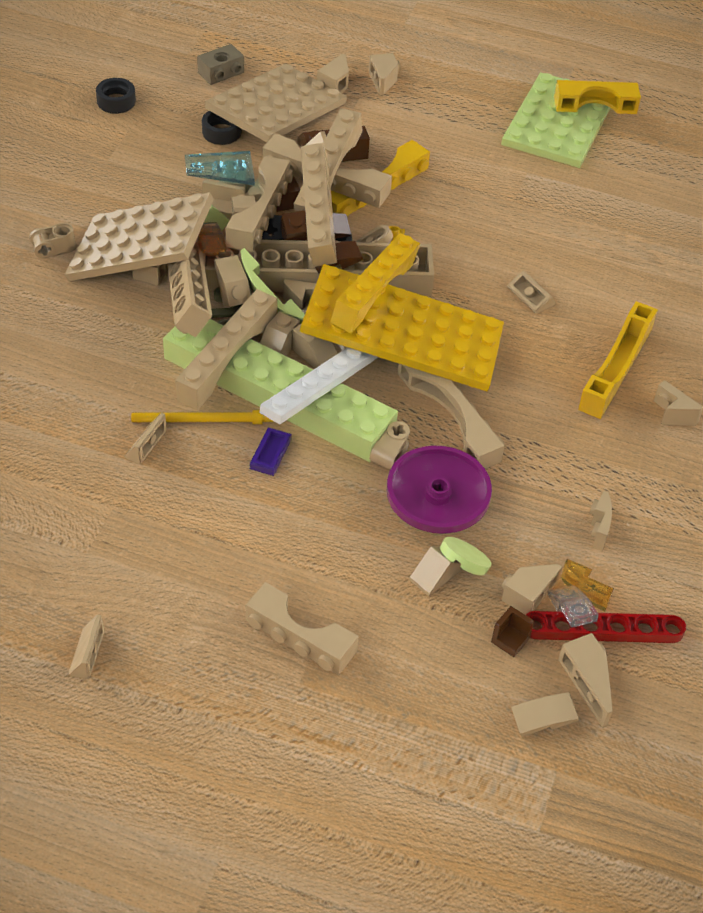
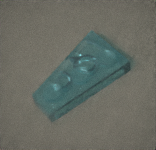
M250 151L185 155L187 176L255 186Z

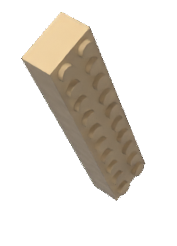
M202 238V254L208 290L214 291L219 287L214 260L238 255L241 262V251L227 248L226 239ZM261 240L260 244L257 243L254 251L249 252L260 264V274L257 276L272 292H283L284 279L317 283L320 274H318L313 266L309 254L308 241ZM356 242L364 260L345 269H342L340 264L335 267L361 275L390 243ZM420 244L411 268L403 276L397 275L388 284L420 295L432 296L434 281L432 244Z

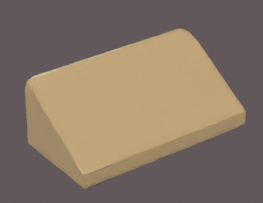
M524 270L507 285L536 314L556 304L553 297Z
M161 412L149 424L126 453V459L137 464H141L166 432V417L164 413Z
M96 615L83 628L69 670V676L89 679L104 635L101 615Z

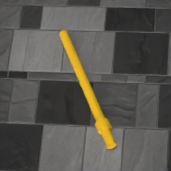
M252 410V412H162L165 414L166 422H252V425H263V422H275L259 413L260 410ZM131 412V422H152L161 412Z

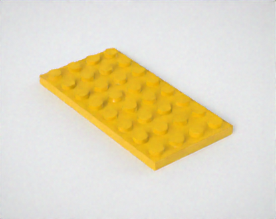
M323 264L299 332L488 392L504 321L387 284L360 325L352 333H349L330 323L337 299L360 275Z

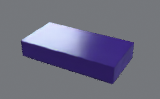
M268 427L250 462V469L274 476L292 440V434Z

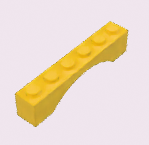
M413 139L397 148L393 161L382 171L392 176L391 190L409 181L421 172L426 171L429 167L430 151ZM331 190L333 213L349 216L351 213L367 205V203Z
M399 233L337 299L330 323L352 333L363 321L367 312L387 284L397 275L403 276L411 268L421 243L413 240L408 235Z
M637 301L634 303L606 360L599 370L592 374L584 387L578 408L579 411L598 419L602 418L652 331L658 309Z

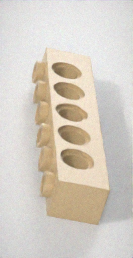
M195 242L188 260L167 263L175 326L180 332L194 337L199 334L212 317L202 247L198 242Z

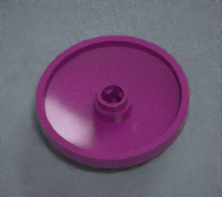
M435 445L413 449L396 460L388 474L386 492L391 508L404 522L422 531L447 534L465 530L476 524L485 515L491 500L492 484L487 471L474 457L456 448Z

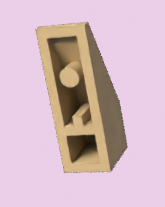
M590 633L563 644L558 660L601 727L604 728L608 726L613 712L607 655L603 644L598 642L594 635Z

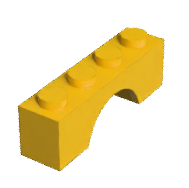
M557 80L554 100L556 112H577L585 104L599 103L612 108L617 114H637L641 95L638 83Z

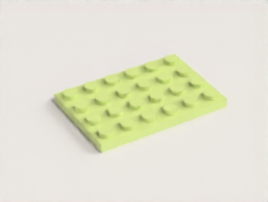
M540 72L505 132L501 145L580 168L610 107L599 103H589L581 106L577 112H556L554 94L557 80L569 79Z

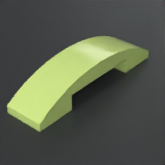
M245 248L240 250L242 267L252 291L255 292L258 289L276 297L257 276L260 274V264ZM277 298V313L280 311L300 320V324H302L305 314L293 300L290 299L283 304Z

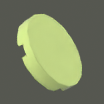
M445 537L440 546L442 554L450 562L454 563L457 560L461 563L460 567L469 573L480 576L485 575L491 567V561L483 552L463 540Z

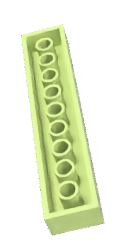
M209 319L196 337L180 332L175 326L163 338L164 359L186 369L222 329L223 325ZM249 339L231 358L216 385L260 407L263 402L313 369ZM340 383L287 419V421L371 462L369 458L373 446L381 438L392 422L397 421L398 411Z

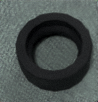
M109 78L101 81L96 86V99L99 108L114 114L131 110L136 102L133 83L123 78ZM112 94H122L123 96H121V97H109L108 95H112Z
M207 111L203 115L202 134L208 142L226 145L236 142L240 138L242 128L211 111ZM219 124H225V125H229V126H231V127L222 128V129H221V128H215V127H213V126L219 125Z

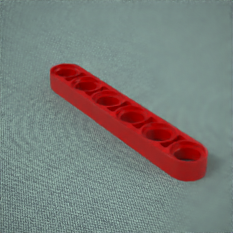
M530 611L526 614L533 621H537L542 625V628L539 630L532 629L530 639L572 641L592 633L597 641L678 643L682 640L687 626L681 617L664 614ZM565 622L569 625L570 629L560 630L556 627L555 623ZM591 622L597 626V630L588 631L583 627V624ZM612 623H619L625 628V631L616 632L610 625ZM647 624L652 628V632H642L638 625ZM675 625L679 628L680 632L676 634L670 633L665 626Z

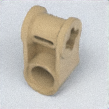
M59 223L45 228H37L29 235V239L34 245V253L38 258L43 259L58 254L70 253L76 248L73 227L69 223Z
M401 421L392 422L373 446L370 453V461L391 469L396 460L408 450L409 426Z

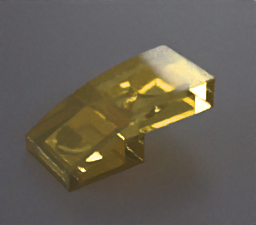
M567 559L561 575L562 581L581 599L605 612L610 603L614 588L591 579L592 569Z

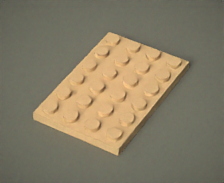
M283 64L206 100L205 109L268 142L275 133L283 136L346 104L347 96L340 93L337 89L324 85L322 81L308 76L307 73L300 72L289 64Z
M196 193L189 197H177L169 201H157L145 206L138 205L130 209H119L114 212L95 215L65 273L68 281H75L188 260L214 200L211 193Z

